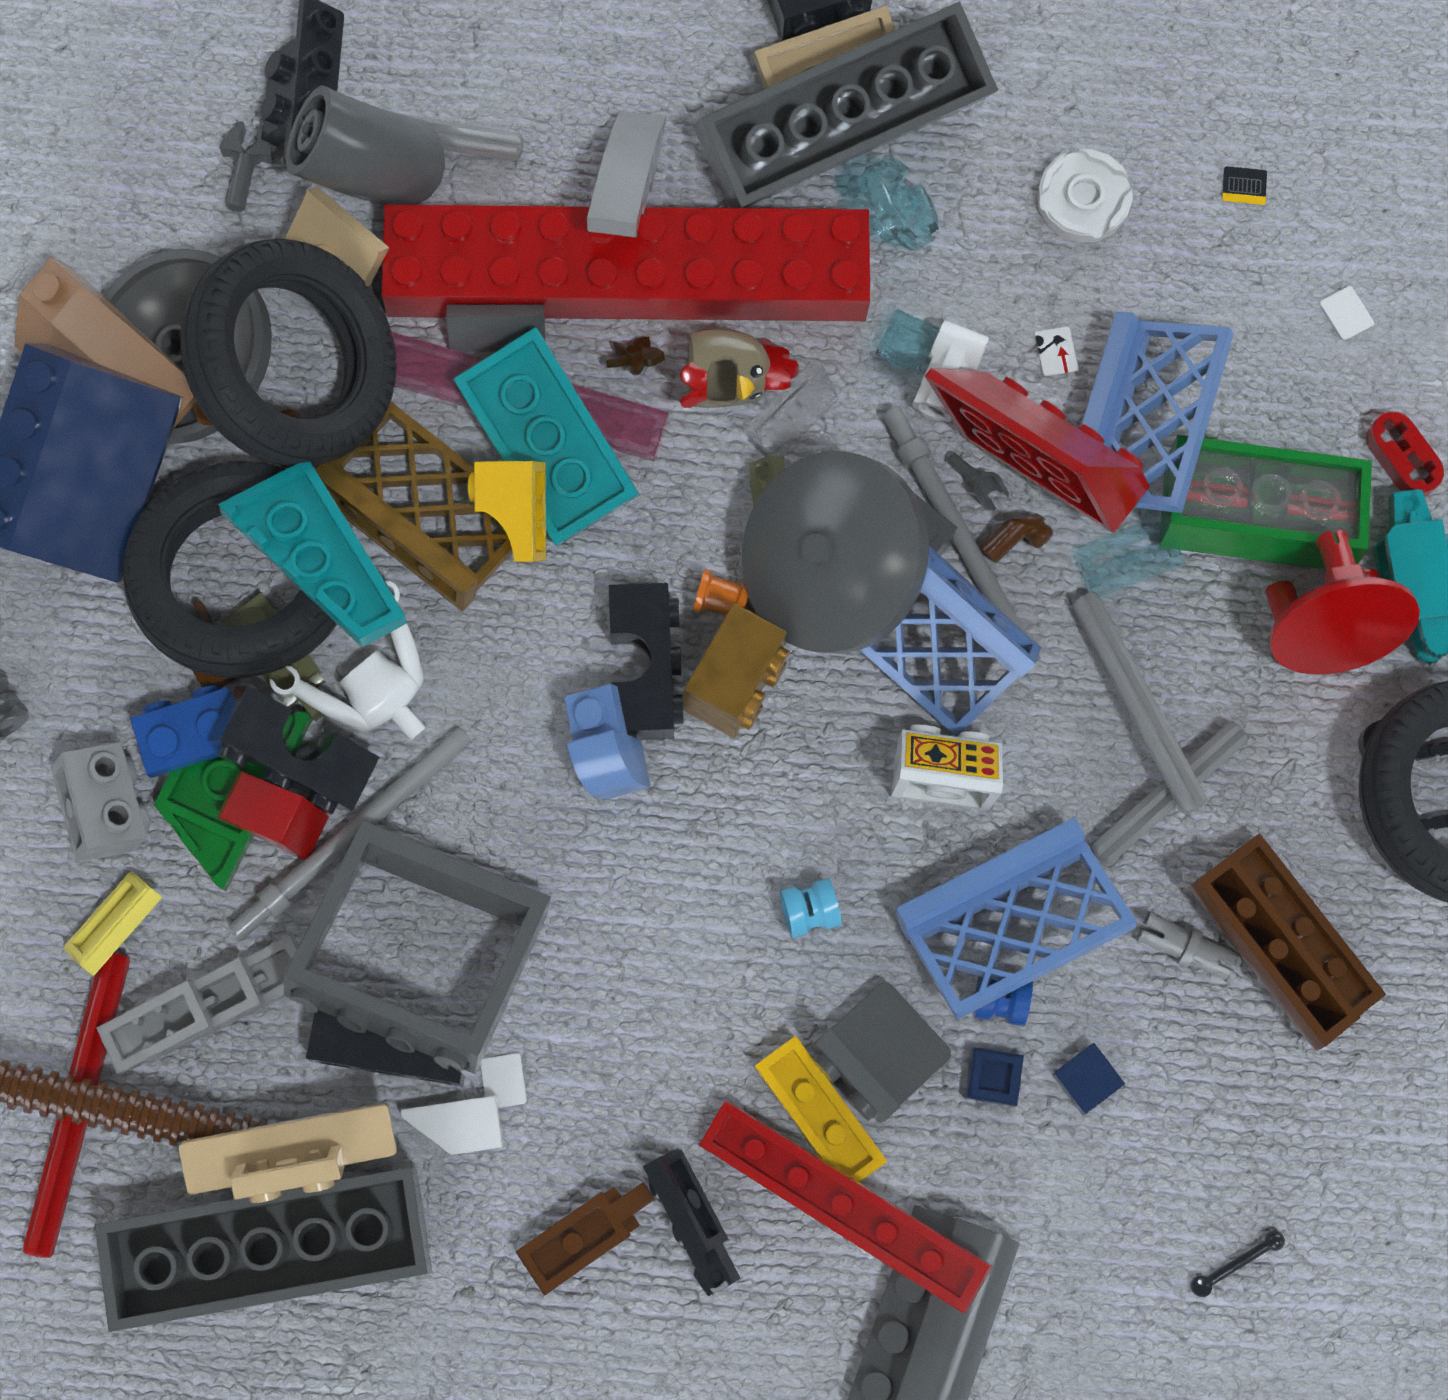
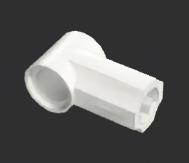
M945 319L928 360H931L926 373L930 368L976 371L990 337ZM924 376L912 407L921 412L923 416L932 420L950 422L951 417Z

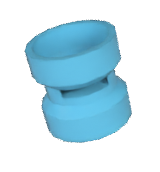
M830 878L814 881L810 888L802 890L795 886L780 890L781 904L792 939L806 936L810 929L822 927L825 930L842 926L840 910ZM806 901H807V903H808V907H809V911H810V915H811V916H809V914H808V909H807V906H806Z

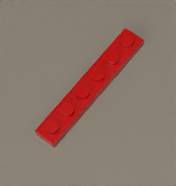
M729 1101L723 1102L699 1144L700 1147L962 1313H967L993 1268L986 1261Z

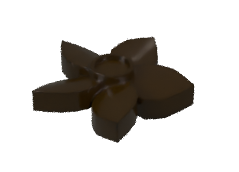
M648 336L638 338L629 346L613 341L614 352L618 356L606 360L607 368L628 365L629 372L632 375H639L645 366H656L665 360L664 352L660 349L651 347Z

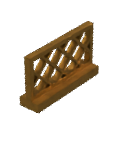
M390 402L388 410L379 426L363 444L349 454L337 460L320 464L315 469L348 522L462 612L475 599L476 591L513 552L507 534H492L489 514L486 512H475V503L454 505L452 484L468 483L470 473L474 472V466L392 402ZM391 419L406 431L407 444L379 445L378 432ZM413 437L420 443L413 444ZM372 439L373 446H365ZM408 455L410 475L381 477L380 456ZM415 455H437L444 461L445 473L416 475ZM374 457L375 477L354 478L343 468L352 458ZM450 466L453 469H455L458 473H451ZM446 484L448 505L419 507L417 486ZM411 486L413 507L392 508L383 500L382 488ZM369 488H377V495L369 490ZM483 514L485 535L457 536L455 515ZM449 516L451 537L430 538L421 531L420 517ZM406 518H414L415 525ZM486 545L488 560L476 573L459 561L458 547ZM493 545H501L494 553ZM452 547V554H450L444 548Z

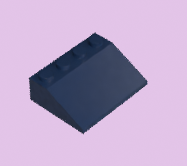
M25 343L0 418V547L109 581L121 582L124 554L130 533L138 517L148 504L184 397L49 344Z

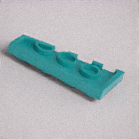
M310 461L295 464L218 504L221 514L361 647L407 624L404 612Z

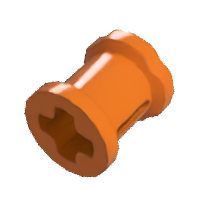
M705 569L699 584L693 611L701 613L705 609L727 615L733 603L746 609L749 596L745 583L739 584L715 577L712 570Z

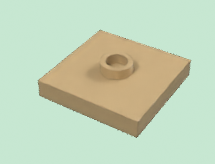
M318 186L306 192L285 237L288 240L315 245L324 251L332 253L344 261L347 266L349 265L366 282L365 285L369 287L389 249L386 244Z

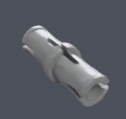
M1152 912L1147 914L1143 923L1162 932V934L1158 936L1140 928L1137 942L1147 944L1176 957V963L1187 968L1191 964L1223 979L1226 983L1230 984L1233 981L1237 972L1219 964L1218 961L1223 960L1239 968L1243 959L1239 952H1234L1203 938V932L1192 928L1188 931L1156 916Z

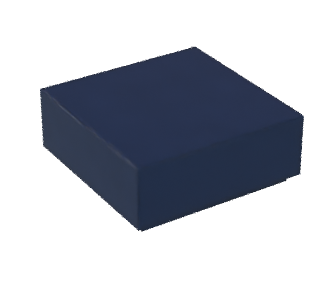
M1095 1043L1090 1044L1052 1073V1076L1082 1115H1086L1125 1085V1082Z
M973 1047L971 1049L965 1099L1016 1107L1018 1105L1024 1055Z

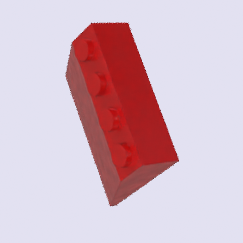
M930 368L926 373L925 378L963 438L1110 532L1115 533L1150 486L1142 471L1144 465L1139 458L1124 448H1119L1115 452L1105 446L1102 436L1085 424H1080L1078 428L1065 421V414L1052 403L1043 400L1039 405L1027 397L1029 395L1028 392L1013 379L1005 377L1003 381H1000L991 374L981 371Z

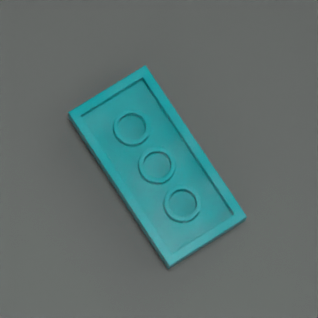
M537 327L453 379L503 461L546 462V531L557 547L640 496Z

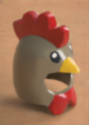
M722 328L690 332L688 364L680 372V379L689 387V390L681 395L679 402L684 408H717L755 403L763 397L766 390H785L790 388L791 379L796 377L799 372V364L797 361L789 359L788 349L781 346H772L769 339L761 338L756 340L750 334Z

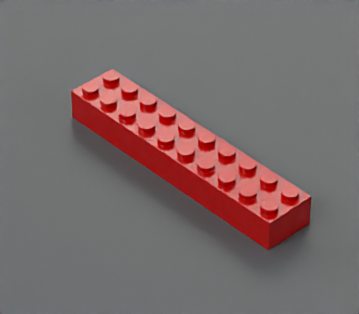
M384 205L383 243L389 249L383 259L382 299L387 317L446 318L447 305H544L545 319L866 321L870 305L869 209L645 207L644 214H641L637 237L587 231V216L590 207Z

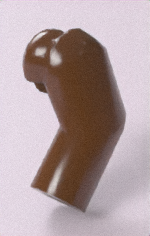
M1037 513L1013 517L1006 520L980 547L995 563H998L1018 542L1025 539L1033 547L1041 548L1053 536V529L1044 522L1046 518Z

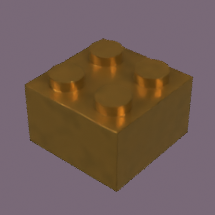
M733 603L684 689L683 711L734 739L741 727L750 731L763 708L762 702L766 695L762 692L765 685L774 688L787 665L786 659L790 653L789 650L784 648L787 632Z

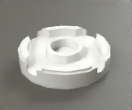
M1079 149L1078 152L1070 154L1066 152L1056 157L1044 170L1037 191L1038 210L1046 225L1060 237L1077 243L1098 242L1113 235L1128 216L1133 200L1132 188L1130 190V184L1127 180L1128 175L1123 166L1108 154L1093 149Z

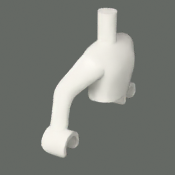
M384 581L389 590L393 592L394 598L399 604L400 593L397 585L392 581ZM407 624L390 632L400 665L388 659L377 650L355 667L339 683L347 694L352 707L302 681L297 670L292 666H285L287 671L295 678L294 685L286 690L280 689L270 679V686L279 697L290 698L295 696L324 715L360 732H368L391 719L411 741L426 729L407 707L424 681L417 648Z

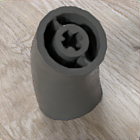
M321 85L313 90L305 100L295 119L286 149V167L288 173L359 199L383 205H418L430 198L441 184L445 169L444 148L437 133L425 121L369 105Z

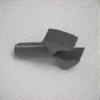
M243 121L231 129L219 147L223 157H233L235 161L226 202L227 208L234 212L245 210L254 167L260 162L274 164L271 144L261 140L263 128L261 124L258 128L257 142L248 149L247 153H245L242 146L246 134Z

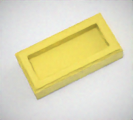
M133 871L129 872L65 944L63 949L83 969L94 976L163 897Z

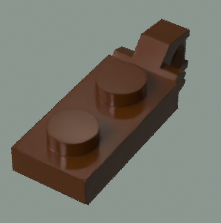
M644 1182L622 1197L614 1186L607 1192H600L518 1249L516 1254L545 1296L630 1237V1233L641 1226L634 1214L653 1202L655 1198Z

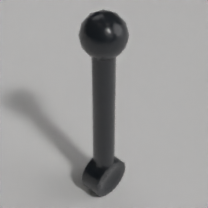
M1272 1230L1266 1234L1265 1241L1207 1277L1197 1276L1193 1278L1190 1283L1192 1293L1198 1297H1206L1211 1293L1214 1284L1267 1251L1281 1250L1285 1244L1283 1234Z

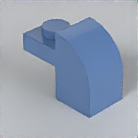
M607 684L565 696L564 699L573 741L567 743V747L575 772L585 790L593 797L607 800L651 788L641 739L627 735L617 686Z

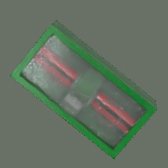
M1177 434L1168 455L1185 445L1188 436ZM1204 438L1182 513L1161 512L1159 547L1325 569L1320 551L1316 546V540L1322 533L1331 531L1335 543H1338L1335 532L1336 530H1344L1348 534L1349 544L1356 564H1359L1368 551L1372 460ZM1171 469L1164 473L1163 496L1171 497L1176 479Z

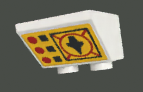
M912 725L911 731L902 729L897 742L891 797L986 811L991 809L1002 794V743L990 742L989 735L979 732H961L960 737L940 735L941 729L930 725Z

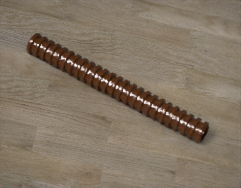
M3 1060L0 1063V1104L1 1102L7 1103V1109L15 1110L17 1106L23 1107V1112L31 1114L33 1110H38L39 1115L45 1118L50 1113L56 1114V1120L64 1121L66 1117L72 1118V1123L80 1125L83 1120L88 1122V1127L96 1129L98 1124L104 1125V1130L108 1132L118 1128L121 1129L122 1135L128 1136L130 1131L137 1133V1138L145 1139L146 1135L153 1136V1141L161 1143L162 1139H168L169 1145L175 1147L178 1145V1142L268 1125V1119L261 1118L259 1122L252 1121V1116L245 1114L243 1119L237 1118L235 1111H228V1114L224 1115L220 1114V1108L213 1107L211 1111L204 1110V1105L199 1103L196 1104L195 1108L188 1107V1101L180 1100L179 1104L172 1103V1098L165 1096L162 1101L156 1099L155 1093L149 1092L147 1097L140 1096V1091L137 1089H132L131 1093L124 1092V1087L116 1085L113 1090L108 1088V1083L100 1082L98 1086L92 1085V1080L88 1078L78 1082L76 1081V1076L70 1074L64 1079L60 1078V1073L57 1071H51L49 1075L43 1074V1069L39 1067L29 1071L26 1064L19 1063L17 1068L11 1067V1062L8 1060Z

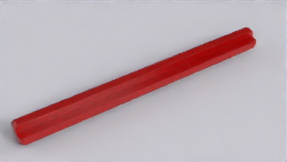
M114 952L95 974L69 1071L70 1075L76 1076V1081L78 1082L88 1078L92 1080V1085L98 1086L107 1050L96 1028L116 1018L130 965V958L126 955ZM66 1117L64 1121L56 1120L23 1245V1252L30 1256L51 1258L54 1255L88 1125L87 1121L82 1120L80 1125L72 1123V1118Z

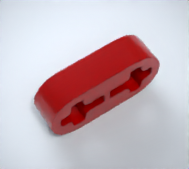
M1393 411L1381 414L1369 427L1366 434L1367 445L1400 491L1422 490L1424 497L1428 496L1443 480L1444 467L1441 460L1414 423L1405 414ZM1396 429L1399 431L1400 437L1396 442L1390 440L1386 443L1381 437L1385 430L1392 431ZM1424 467L1429 475L1424 480L1419 479L1414 482L1410 474L1414 468L1419 470Z

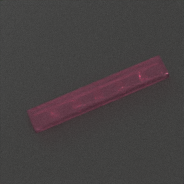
M394 332L390 333L393 336L396 350V387L471 408L453 379L484 360V358ZM572 384L613 450L655 461L669 418V412Z

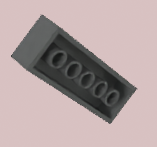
M959 1L705 115L693 125V128L729 208H747L978 103L997 92L998 88Z
M409 1167L334 1181L335 1184L331 1188L313 1193L303 1192L302 1187L283 1190L280 1197L262 1203H251L249 1197L95 1224L108 1332L433 1273L417 1169Z

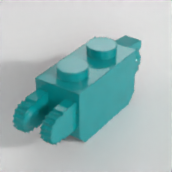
M1422 490L1399 491L1393 493L1388 498L1389 531L1381 537L1373 548L1376 567L1380 578L1398 582L1410 589L1415 595L1420 608V617L1415 630L1410 635L1411 646L1414 648L1413 653L1419 662H1423V665L1426 663L1431 665L1438 662L1442 656L1444 657L1448 654V534H1445L1443 519L1432 520Z

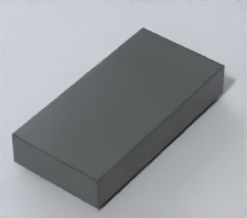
M447 305L446 320L449 352H497L537 327L546 341L544 305Z

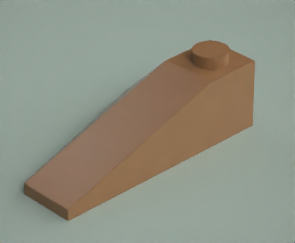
M50 257L19 294L14 346L21 353L25 343L49 344L182 396L184 398L174 428L193 407V403L197 402L188 385L186 373L82 275L58 260Z

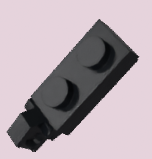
M682 1149L673 1150L644 1165L643 1168L648 1175L650 1191L663 1204L672 1222L674 1237L678 1244L686 1249L692 1260V1265L695 1267L694 1277L707 1296L713 1295L741 1279L723 1245L729 1239Z

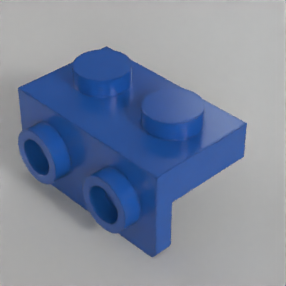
M218 685L202 687L193 691L190 694L191 699L173 705L171 701L155 702L143 707L141 715L130 718L144 768L150 779L219 757L217 753L220 747L207 739L232 693L228 687L220 689Z

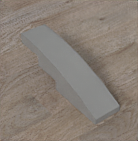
M619 111L611 129L597 175L587 216V231L637 237L641 214L645 212L648 193L652 192L666 116Z
M288 935L246 958L238 957L194 981L186 980L97 1027L96 1029L117 1074H123L179 1049L286 997L284 996V974L299 947L296 937Z

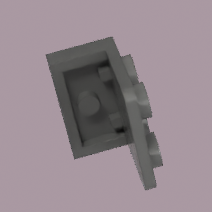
M886 982L879 984L811 1047L817 1054L812 1060L820 1071L833 1083L839 1078L852 1092L848 1097L852 1106L867 1121L874 1117L880 1124L901 1107L900 1105L951 1057L949 1046L890 983Z

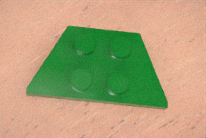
M295 712V714L290 715L283 729L285 747L293 756H295L313 720L311 715L306 712ZM216 757L170 772L154 806L174 829L191 854L198 860L215 885L227 891L254 836L217 816L239 772H244L263 780L262 776L265 770L249 762L245 768H241L221 757Z

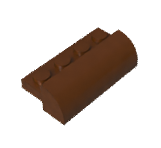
M1260 833L1188 886L1315 1051L1326 1047L1358 1021L1365 1011L1386 995Z

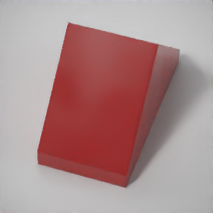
M239 772L217 816L303 861L311 855L329 818L326 813L303 796L244 772Z

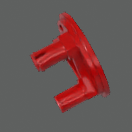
M1336 530L1335 532L1338 543H1335L1331 531L1322 533L1316 540L1317 549L1320 551L1326 569L1324 585L1305 593L1299 598L1295 586L1287 580L1275 582L1265 590L1275 622L1269 635L1270 648L1276 661L1292 671L1320 675L1340 673L1363 667L1397 649L1410 637L1418 624L1420 608L1413 592L1398 582L1380 578L1379 573L1374 569H1363L1360 564H1356L1349 544L1348 534L1344 530Z

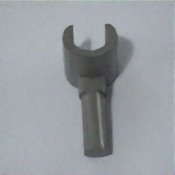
M956 453L951 454L947 462L974 485V491L986 509H996L988 496L992 491L1000 490L1007 497L1009 496V491L997 473L986 472L982 474Z

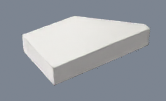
M497 1096L401 1110V1116L404 1120L450 1155L504 1147Z

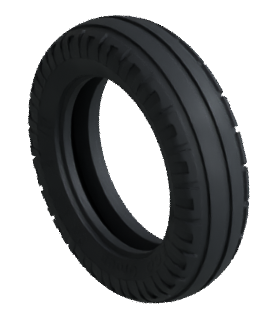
M268 239L248 243L233 249L214 262L198 280L186 304L181 324L180 348L182 364L190 390L203 414L209 422L213 423V426L222 436L242 451L261 460L284 466H293L309 461L312 466L337 460L358 448L372 435L381 423L392 400L397 364L395 362V344L393 336L390 334L392 331L384 310H381V305L369 286L365 285L366 282L337 256L315 245L295 240ZM280 288L301 295L322 312L335 331L343 353L344 381L336 403L323 417L300 419L283 414L263 401L245 378L236 355L234 330L239 310L246 298L254 290Z
M227 461L201 467L189 472L185 476H181L166 486L164 490L160 491L148 503L135 522L126 545L123 560V585L126 600L135 622L147 639L160 652L178 664L191 670L217 677L245 678L260 676L281 670L285 666H290L306 657L336 627L337 623L301 589L295 598L274 616L255 624L235 627L215 625L196 618L187 612L172 595L170 583L172 564L179 548L187 537L204 523L222 516L218 504L286 470V468L258 461Z
M1443 681L1423 687L1408 695L1392 707L1378 723L1366 745L1361 761L1359 802L1368 834L1375 848L1389 867L1415 889L1432 898L1448 903V849L1435 840L1421 822L1411 793V773L1419 749L1436 730L1448 727V681Z

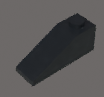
M320 1010L314 1013L306 1059L312 1063L460 1087L464 1086L465 1076L451 1065L447 1070L438 1065L432 1056L417 1050L412 1053L400 1051L388 1044L385 1037L368 1030L365 1033L354 1032L342 1026L338 1022L337 1017Z

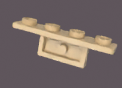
M378 1103L182 1141L179 1145L186 1189L189 1194L193 1195L232 1187L234 1200L249 1197L251 1203L274 1200L282 1195L281 1191L302 1187L305 1193L329 1189L334 1186V1180L342 1178L345 1165L393 1156L397 1150L387 1103Z

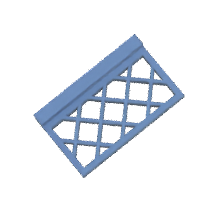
M1116 311L1082 424L1091 427L1100 434L1105 441L1103 444L1116 452V450L1118 451L1119 448H1122L1119 443L1122 431L1139 420L1147 435L1126 450L1137 457L1155 444L1164 458L1144 472L1148 484L1170 469L1175 475L1176 479L1171 497L1152 495L1148 489L1135 508L1182 513L1234 336L1230 327L1141 321L1132 312ZM1150 336L1169 338L1174 346L1150 362L1145 355ZM1203 340L1216 341L1212 355L1194 366L1186 352ZM1181 356L1190 370L1165 386L1157 372ZM1152 376L1161 390L1137 406L1132 399L1135 387ZM1198 380L1202 386L1199 399L1181 410L1173 396ZM1168 400L1177 414L1152 430L1144 416ZM1184 424L1189 431L1186 444L1168 455L1160 440Z
M929 546L928 566L921 592L929 598L930 614H907L896 627L897 647H878L876 644H873L860 651L957 737L1019 676L1023 677L1036 664L1041 647ZM937 606H938L945 614H938V612H937ZM903 624H930L932 647H905ZM938 624H958L966 632L967 647H939ZM974 640L982 647H974ZM890 657H897L898 664ZM905 657H932L933 680H914L906 672ZM940 657H967L968 680H941ZM975 657H994L1007 671L998 680H976ZM927 690H934V697ZM942 690L969 691L970 707L959 718L955 717L942 704ZM977 691H986L977 700Z
M1075 817L896 908L900 931L908 944H912L956 1020L1136 928L1137 925L1136 919L1086 844L1085 833ZM1082 860L1090 873L1087 888L1059 882L1062 869ZM1053 874L1051 880L1045 879L1046 877ZM1095 883L1098 885L1101 892L1093 891ZM1028 886L1047 890L1042 912L1014 905L1018 892ZM1055 893L1083 899L1077 920L1049 914ZM1008 897L1007 903L1001 902V900ZM1090 901L1111 906L1119 920L1105 927L1084 923ZM983 909L1003 913L997 935L970 928L973 915ZM1011 915L1038 922L1032 944L1004 937ZM964 920L962 926L956 924V923H958V922ZM1045 925L1074 931L1070 945L1060 950L1039 946ZM940 931L959 936L952 958L930 952L924 940ZM1081 933L1087 934L1086 937L1079 940ZM966 938L993 945L987 967L960 960ZM1001 947L1029 954L1025 968L1014 974L994 969ZM1036 956L1043 958L1034 963ZM939 966L948 968L946 977ZM956 970L984 977L979 992L960 1001L951 987ZM991 979L998 981V982H996V983L990 985Z

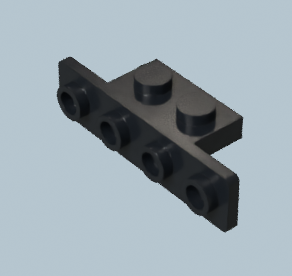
M319 0L299 1L296 38L279 51L273 52L265 66V76L268 80L266 98L262 103L260 116L263 119L261 140L277 147L285 142L283 158L285 164L290 132L305 100L313 90L321 85L335 91L338 90L344 13Z

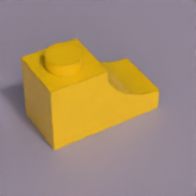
M474 462V472L470 473L468 479V494L471 502H475V512H486L500 523L510 540L514 562L546 561V462Z

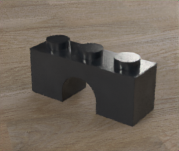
M668 583L608 585L611 645L629 644L637 646L647 654L650 660L648 670L640 678L627 682H612V685L618 688L627 735L641 740L674 739V724H684L683 695H673L672 676H682L681 647L671 646L670 628L680 627L679 599L669 598Z
M235 686L207 739L220 747L217 755L241 768H245L249 762L265 770L262 779L288 791H290L292 785L308 793L307 800L323 812L333 815L336 809L353 811L380 757L337 733H323L313 752L303 759H297L288 752L283 741V729L292 709L250 686Z

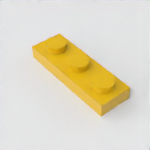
M794 1036L757 1063L754 1068L818 1157L860 1183L888 1161L826 1076L812 1060L813 1058L797 1036Z

